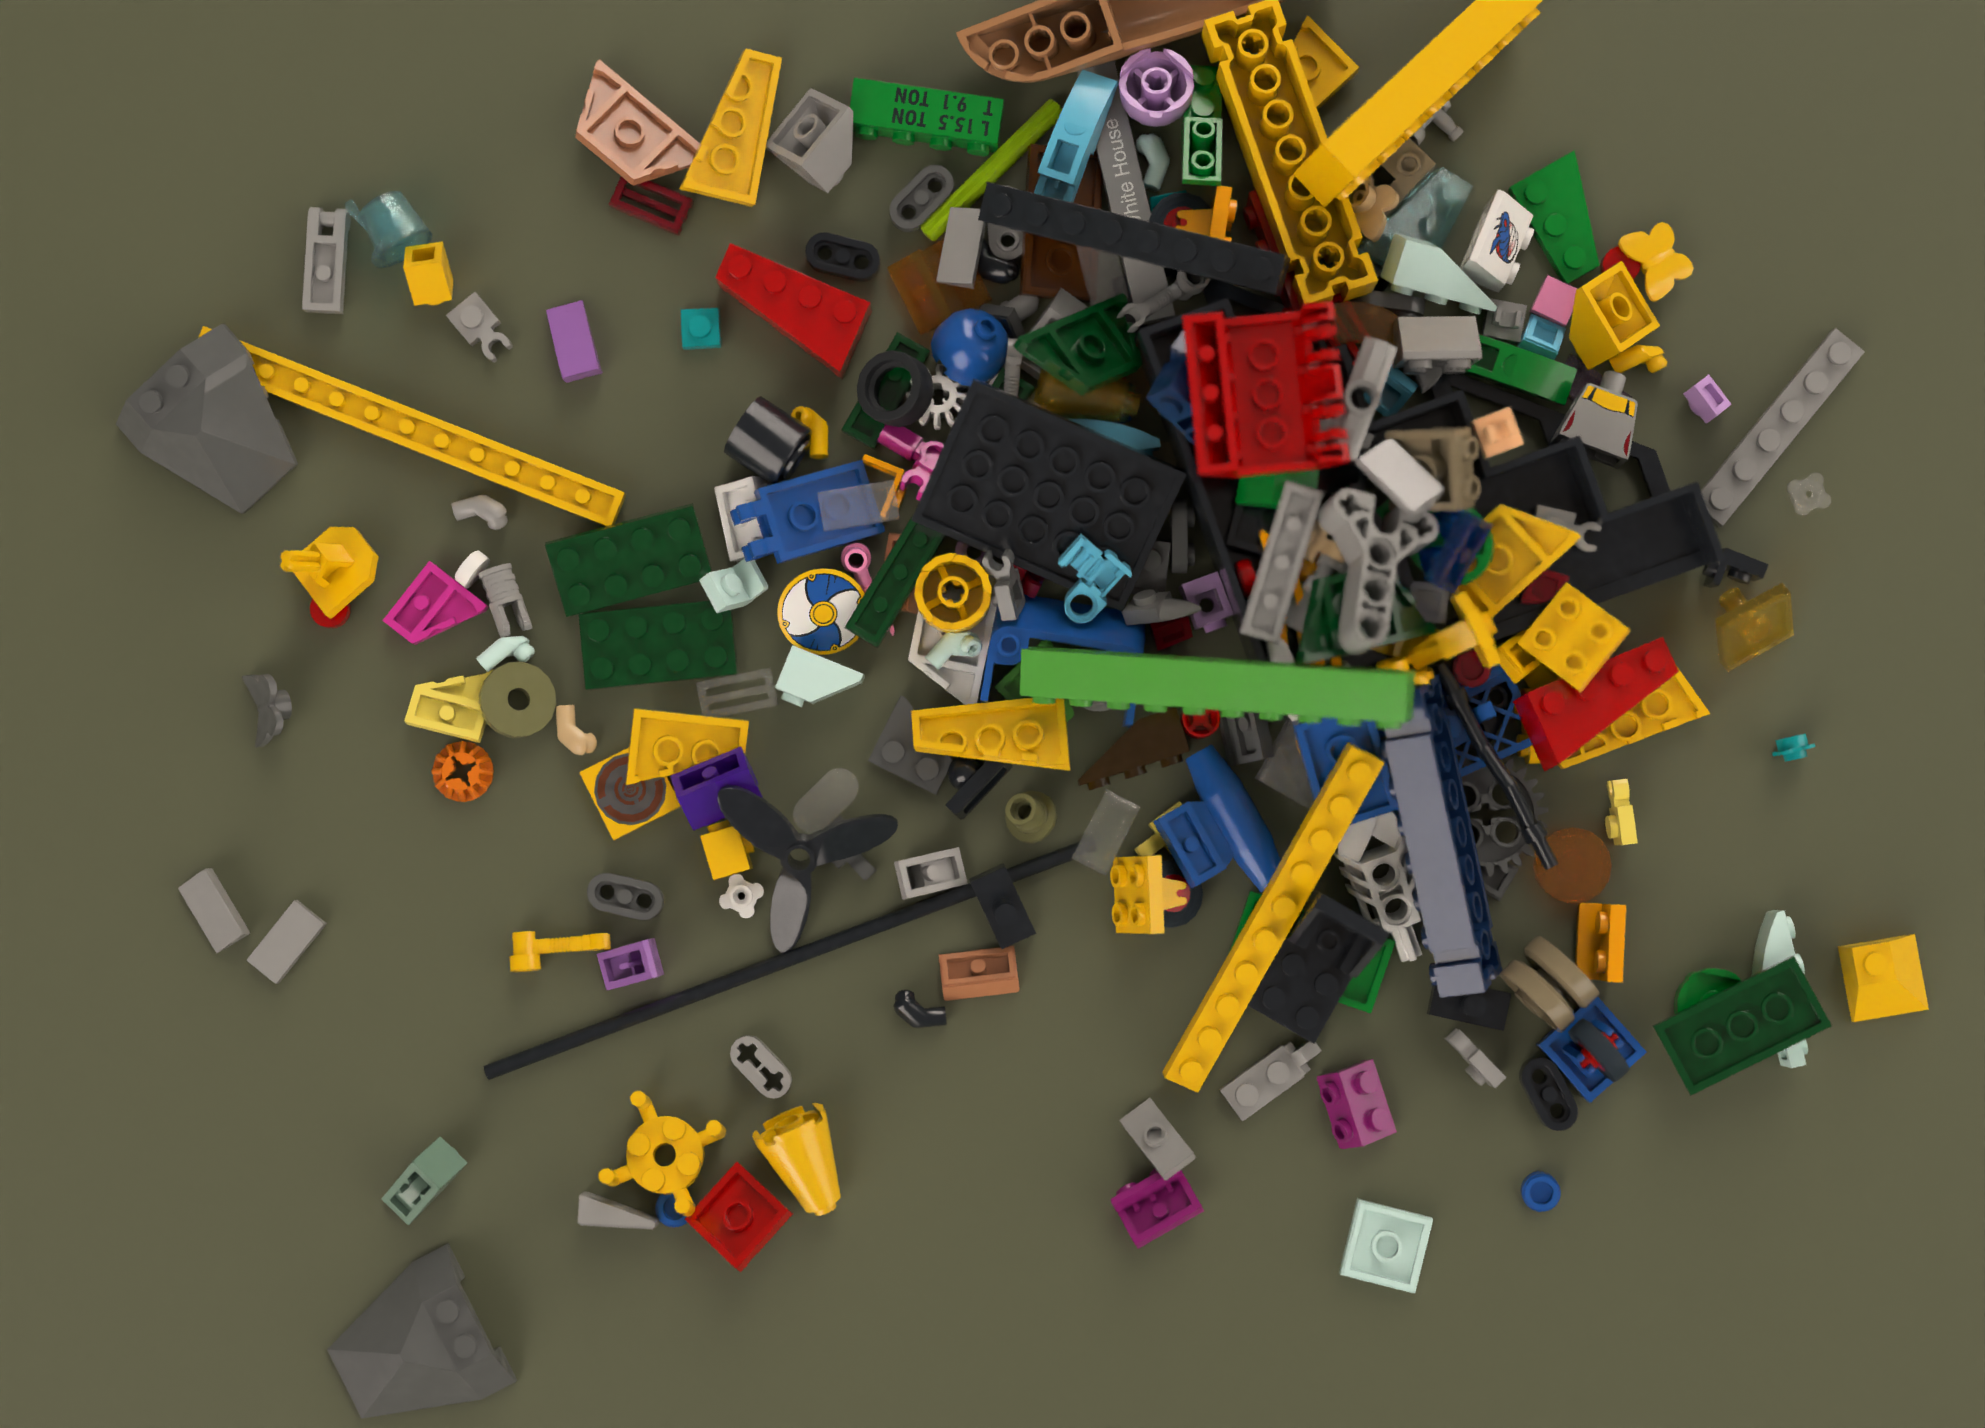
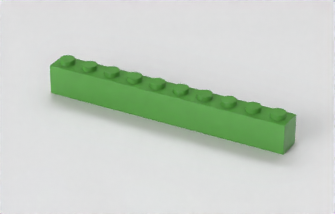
M1041 646L1021 649L1020 696H1032V703L1055 704L1056 698L1069 699L1070 706L1078 707L1093 706V701L1107 702L1106 708L1130 709V703L1144 704V711L1167 712L1168 706L1182 707V713L1189 715L1206 714V709L1220 710V716L1232 718L1244 717V712H1259V719L1283 720V714L1298 715V722L1321 723L1322 717L1337 718V724L1344 726H1360L1361 720L1377 721L1378 728L1400 729L1401 723H1406L1413 719L1415 671L1319 664L1298 665V663Z

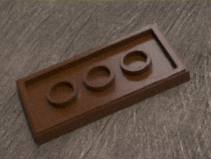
M1030 144L1028 147L1027 192L1034 193L1040 177V174L1037 172L1045 153L1046 145ZM1095 151L1094 155L1090 154L1073 203L1101 210L1103 180ZM1023 232L1019 295L1053 299L1062 288L1080 302L1094 303L1096 301L1099 251Z

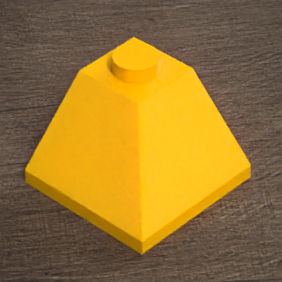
M1622 261L1578 288L1575 293L1569 339L1587 370L1623 352L1660 326Z
M1915 934L1838 946L1851 1022L1929 1010Z

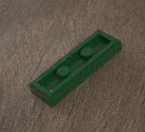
M898 332L887 351L893 350L906 353L923 364L930 354L929 349ZM901 367L894 368L881 381L878 396L879 403L884 409L894 411L900 407L906 393L912 386L910 384L911 374L908 370ZM857 401L841 431L875 450L878 445L879 435L886 424L876 421L866 414L859 401Z

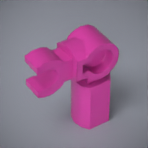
M885 425L879 435L878 443L909 461H912V459L916 461L913 464V469L908 470L902 476L899 489L903 491L908 484H917L920 489L916 499L920 500L944 444L938 441L925 443L921 436L904 426Z

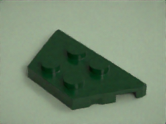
M1120 293L1024 334L1013 344L1015 350L1081 396L1136 372L1142 365L1140 351L1134 341L1135 332H1127L1133 323L1127 322L1125 315L1117 318L1120 311L1128 303L1124 293Z
M1347 572L1313 579L1297 655L1298 665L1349 654L1341 647L1338 637ZM1397 573L1395 575L1388 633L1386 638L1374 647L1436 633V628L1432 621L1426 622L1414 606L1417 603L1416 599L1408 589L1401 585L1400 577ZM1364 590L1365 595L1372 600L1370 594ZM1359 627L1361 634L1367 638L1366 632L1363 628Z

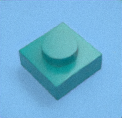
M719 308L681 310L682 348L684 350L721 348Z

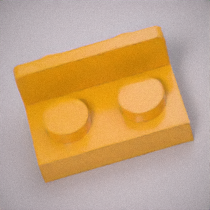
M1582 902L1578 904L1575 965L1589 980L1623 983L1626 905Z

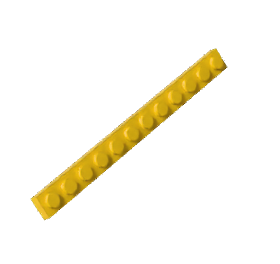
M203 326L199 337L212 329ZM239 340L250 352L255 363L253 367L260 384L265 386L269 394L600 525L609 526L615 524L627 495L625 492Z

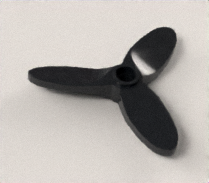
M726 785L718 791L717 800L720 810L733 827L755 847L781 861L782 869L775 884L771 903L770 930L775 947L782 953L790 951L797 944L805 927L811 902L812 871H814L816 866L864 853L891 838L898 827V820L891 815L871 814L850 818L807 835L798 833L782 812L765 799L745 788ZM795 849H803L809 853L810 857L806 860L798 861L791 856L790 852Z

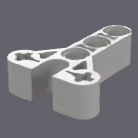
M1345 488L1338 491L1319 508L1317 519L1320 527L1332 535L1347 564V576L1338 632L1339 642L1346 652L1352 655H1361L1382 642L1387 636L1397 562L1404 556H1411L1431 543L1437 537L1438 523L1434 516L1427 511L1409 516L1397 506L1384 516L1381 533L1375 528L1373 523L1376 496L1355 489ZM1369 554L1375 558L1377 564L1371 560ZM1364 590L1370 594L1372 600L1365 595ZM1359 627L1363 628L1366 632L1367 638L1361 634Z

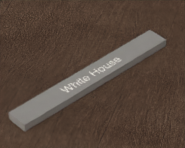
M1115 61L1084 69L1119 82ZM1117 86L1095 149L1110 212L1149 221L1151 215L1128 115L1122 107ZM1121 257L1132 303L1144 302L1168 287L1164 267ZM1170 303L1150 315L1142 325L1174 318L1173 304Z

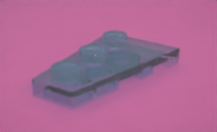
M1437 168L1406 198V202L1392 216L1387 217V223L1380 239L1377 242L1365 239L1357 250L1361 253L1368 252L1371 259L1384 266L1394 233L1424 240L1442 248L1473 186L1446 168Z

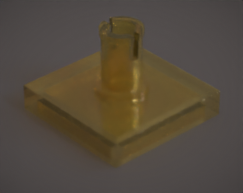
M1783 583L1774 586L1749 601L1743 596L1739 588H1731L1721 595L1719 604L1727 613L1716 618L1715 625L1719 662L1727 672L1794 636L1791 592Z

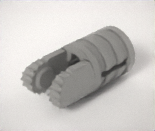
M511 563L498 565L478 573L483 583V589L486 591V597L489 600V607L500 638L510 636V625L504 611V607L512 605L517 623L522 631L533 629L522 594L519 593L515 575L512 573Z

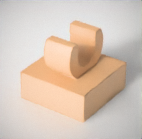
M1510 407L1470 422L1484 459L1524 444Z

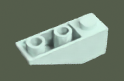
M1394 233L1380 277L1391 283V290L1412 296L1414 290L1426 293L1424 297L1426 300L1446 305L1448 299L1460 302V309L1475 314H1480L1482 308L1496 312L1497 306L1441 248L1424 240Z

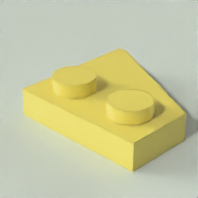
M494 669L485 674L465 678L464 676L448 678L445 682L441 683L429 682L415 685L404 722L414 727L480 743L486 722L479 705V693L483 681Z

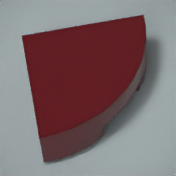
M1549 569L1544 570L1523 589L1519 603L1536 605L1551 600L1564 584L1568 582L1570 576Z

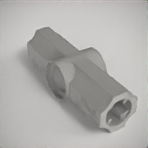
M1364 337L1346 389L1343 392L1344 399L1340 401V404L1345 405V414L1336 417L1331 427L1347 429L1348 439L1331 444H1349L1351 461H1357L1374 411L1380 403V395L1397 348L1390 345V343L1369 337ZM1360 389L1367 392L1370 397L1368 408L1358 409L1353 406L1350 399L1353 390Z

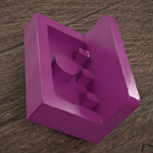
M1373 1059L1363 1060L1339 1071L1317 1076L1320 1096L1325 1103L1332 1124V1133L1340 1149L1363 1147L1397 1132Z
M1153 1169L1149 1174L1150 1177L1137 1184L1132 1182L1124 1185L1116 1192V1196L1110 1199L1137 1249L1204 1212L1182 1170L1165 1181L1159 1172Z

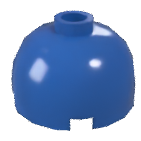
M969 308L956 311L944 320L933 334L931 350L935 362L937 363L940 359L941 363L947 368L944 373L961 385L970 386L973 378L983 382L990 381L1001 371L1005 364L1008 345L1007 332L993 315L984 310Z

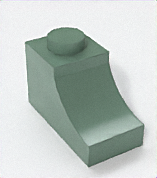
M440 1136L411 1162L382 1197V1200L409 1226L466 1166L467 1162L459 1155L455 1148L450 1146Z

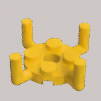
M635 1091L632 1093L630 1100L638 1108L644 1123L628 1139L626 1151L627 1164L615 1170L609 1168L602 1169L598 1175L599 1180L610 1187H615L634 1179L641 1187L650 1192L665 1195L673 1194L676 1200L675 1210L684 1216H691L695 1212V1205L688 1187L694 1183L701 1170L705 1156L704 1146L724 1138L726 1128L720 1122L711 1120L707 1123L705 1130L697 1133L692 1126L679 1118L671 1116L658 1117L650 1097L642 1091ZM662 1145H671L676 1151L674 1162L668 1166H660L655 1159L656 1151Z

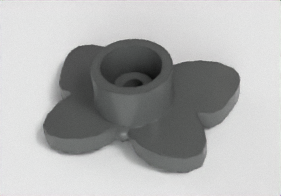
M270 674L244 675L242 679L259 712L255 748L264 747L271 741L273 736L281 733L283 720L291 717V699L285 689L277 690L276 682Z

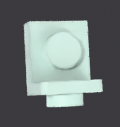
M745 558L731 568L709 572L699 580L716 613L744 607L768 589V584L755 560L746 562Z

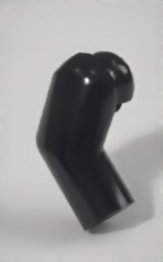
M901 990L895 995L894 1010L910 1026L922 1028L947 1025L945 1006L923 1008L915 1001V994L910 990Z

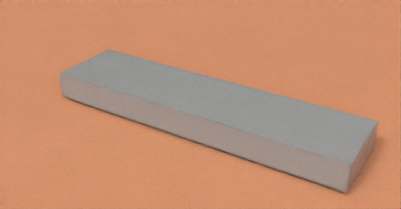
M1285 481L1239 633L1278 644L1322 502L1323 491Z

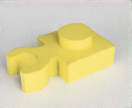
M1628 779L1607 781V790L1611 801L1610 815L1605 818L1607 836L1609 839L1613 838L1614 845L1636 844L1638 841L1633 805H1630Z

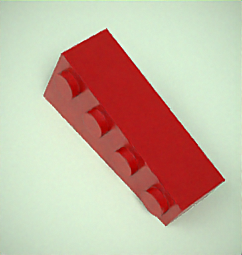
M1661 637L1608 659L1581 693L1561 678L1522 695L1514 700L1513 703L1545 772L1562 763L1676 675L1679 670L1664 638Z

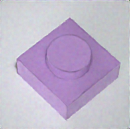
M1709 374L1683 393L1688 400L1691 410L1697 416H1700L1706 424L1731 405Z

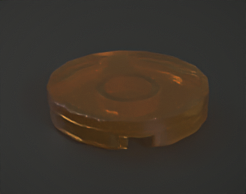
M1575 827L1556 830L1546 839L1559 864L1545 870L1538 855L1535 853L1533 867L1536 880L1541 888L1555 900L1571 904L1589 901L1600 894L1609 881L1612 868L1609 850L1603 841L1589 830Z

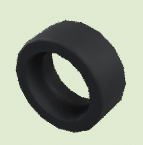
M893 350L878 353L870 359L860 372L857 383L858 401L863 411L874 420L895 427L911 425L921 418L931 404L934 391L932 376L927 367L916 358ZM897 367L905 368L910 372L912 379L910 396L898 409L894 411L886 410L879 403L878 391L880 383L892 369Z

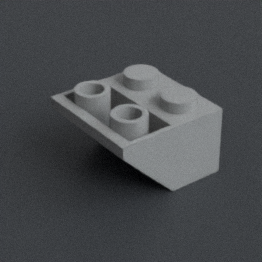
M1475 316L1397 317L1393 321V346L1397 348L1393 360V368H1403V374H1426L1427 370L1433 367H1442V374L1465 373L1466 369H1471L1473 364L1482 359V349Z

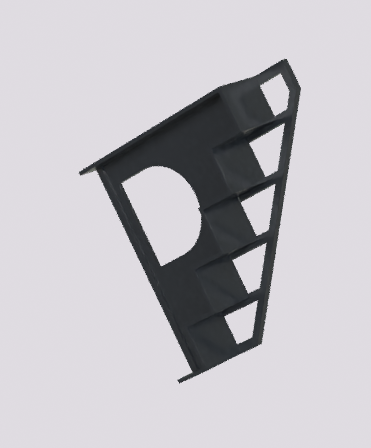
M1164 268L1166 277L1170 276L1176 279L1179 271ZM1125 275L1111 280L1115 296L1124 293L1127 298V304L1132 303ZM1210 279L1209 284L1202 290L1207 306L1149 327L1148 325H1142L1135 331L1134 341L1140 351L1141 368L1144 370L1150 390L1163 366L1170 362L1171 347L1184 330L1183 316L1223 312V319L1234 318L1235 315L1229 300L1265 314L1281 313L1284 305L1232 284ZM1125 314L1127 322H1132L1133 324L1136 322L1132 315ZM1347 330L1360 351L1362 344L1355 332ZM1337 333L1336 338L1343 345L1332 349L1339 351L1340 360L1328 364L1340 365L1344 392L1354 366L1346 344L1343 343ZM1325 340L1317 341L1320 351L1322 349H1329ZM1442 374L1436 384L1430 388L1434 400L1376 421L1372 419L1367 433L1374 435L1369 449L1365 452L1362 450L1359 452L1365 454L1385 441V431L1471 427V436L1476 438L1470 423L1474 419L1464 392H1467L1500 406L1510 407L1513 411L1539 420L1548 445L1546 448L1490 467L1488 458L1484 459L1479 447L1478 456L1472 461L1473 476L1479 479L1481 486L1480 495L1477 500H1474V508L1484 519L1500 504L1533 516L1536 505H1542L1577 513L1574 525L1579 526L1587 522H1595L1597 525H1601V531L1587 530L1583 536L1587 544L1597 546L1596 551L1583 552L1573 544L1568 549V552H1564L1547 568L1570 576L1567 583L1595 604L1726 559L1698 481L1670 491L1656 450L1632 441L1629 455L1637 459L1651 498L1608 513L1581 436L1555 445L1550 444L1565 414L1462 374ZM1452 387L1459 389L1460 391L1453 393ZM1360 389L1353 390L1350 396L1353 406L1358 409L1368 408L1363 391ZM1340 401L1329 404H1340ZM1159 412L1178 468L1185 470L1187 473L1183 482L1191 504L1194 506V512L1215 571H1218L1233 611L1232 618L1247 660L1268 661L1264 640L1239 633L1249 599L1244 598L1233 567L1235 562L1248 558L1255 575H1257L1262 557L1225 547L1236 506L1239 478L1198 475L1195 444L1190 442L1172 422ZM1522 590L1491 618L1497 630L1496 633L1492 634L1494 641L1530 628L1552 599L1536 605L1521 604L1519 602ZM1455 617L1447 620L1445 625L1436 624L1434 626L1441 631L1460 621V619ZM1287 627L1288 647L1295 663H1297L1299 645L1296 631ZM1368 650L1361 655H1349L1341 658V660H1345L1350 667L1377 668V662L1392 657Z

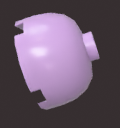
M1151 48L1135 53L1128 58L1120 71L1118 90L1122 107L1131 118L1142 125L1159 127L1176 121L1183 116L1192 100L1194 75L1191 66L1184 57L1169 49L1163 48V52H1151Z

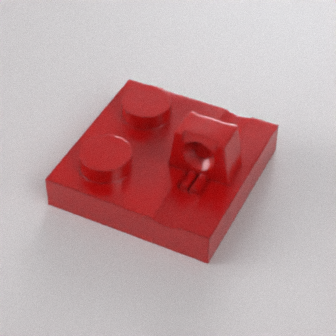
M736 1162L695 1207V1212L691 1216H687L685 1220L736 1270L742 1272L752 1258L760 1252L793 1213L739 1162Z

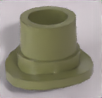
M1028 791L1014 795L1007 802L1005 809L1007 828L1015 838L1024 843L1033 844L1042 841L1050 834L1057 819L1056 805L1053 800L1038 791Z

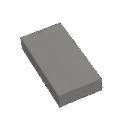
M294 900L246 961L275 984H279L327 923L301 902Z

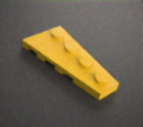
M747 48L742 52L679 189L750 207L755 205L782 62L781 57Z
M1678 668L1679 672L1558 766L1560 769L1568 768L1709 715L1710 712Z
M1031 697L911 711L913 746L916 752L1071 771L1065 699L1056 698L1055 704L1032 703Z

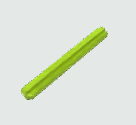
M1049 99L921 225L924 235L930 240L936 241L946 231L950 207L970 208L985 193L987 182L995 183L1028 151L1030 144H1035L1057 122L1062 111L1061 106L1053 99Z

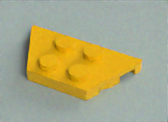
M1500 504L1484 518L1492 531L1495 544L1493 559L1488 569L1471 583L1451 586V593L1454 595L1465 591L1480 613L1487 611L1492 618L1582 536L1571 529ZM1471 550L1460 552L1456 558L1458 569L1463 573L1473 571L1477 566L1476 554Z

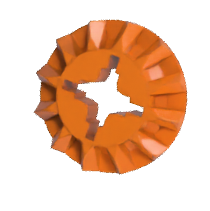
M467 741L446 745L435 756V762L431 770L435 787L446 798L457 802H468L482 796L491 785L494 772L492 760L488 753L479 745ZM454 758L460 761L462 765L476 763L475 766L471 767L472 770L467 773L470 786L462 778H452L449 780L452 773L457 770Z

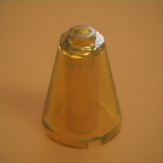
M1041 368L1033 403L1036 402L1040 407L1067 419L1126 422L1129 415L1136 416L1141 394L1135 393L1136 387L1134 384L1121 378L1081 396Z

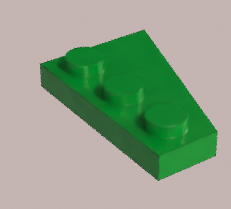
M1575 150L1509 187L1507 190L1509 195L1533 215L1529 227L1534 229L1533 235L1560 281L1569 285L1600 266Z

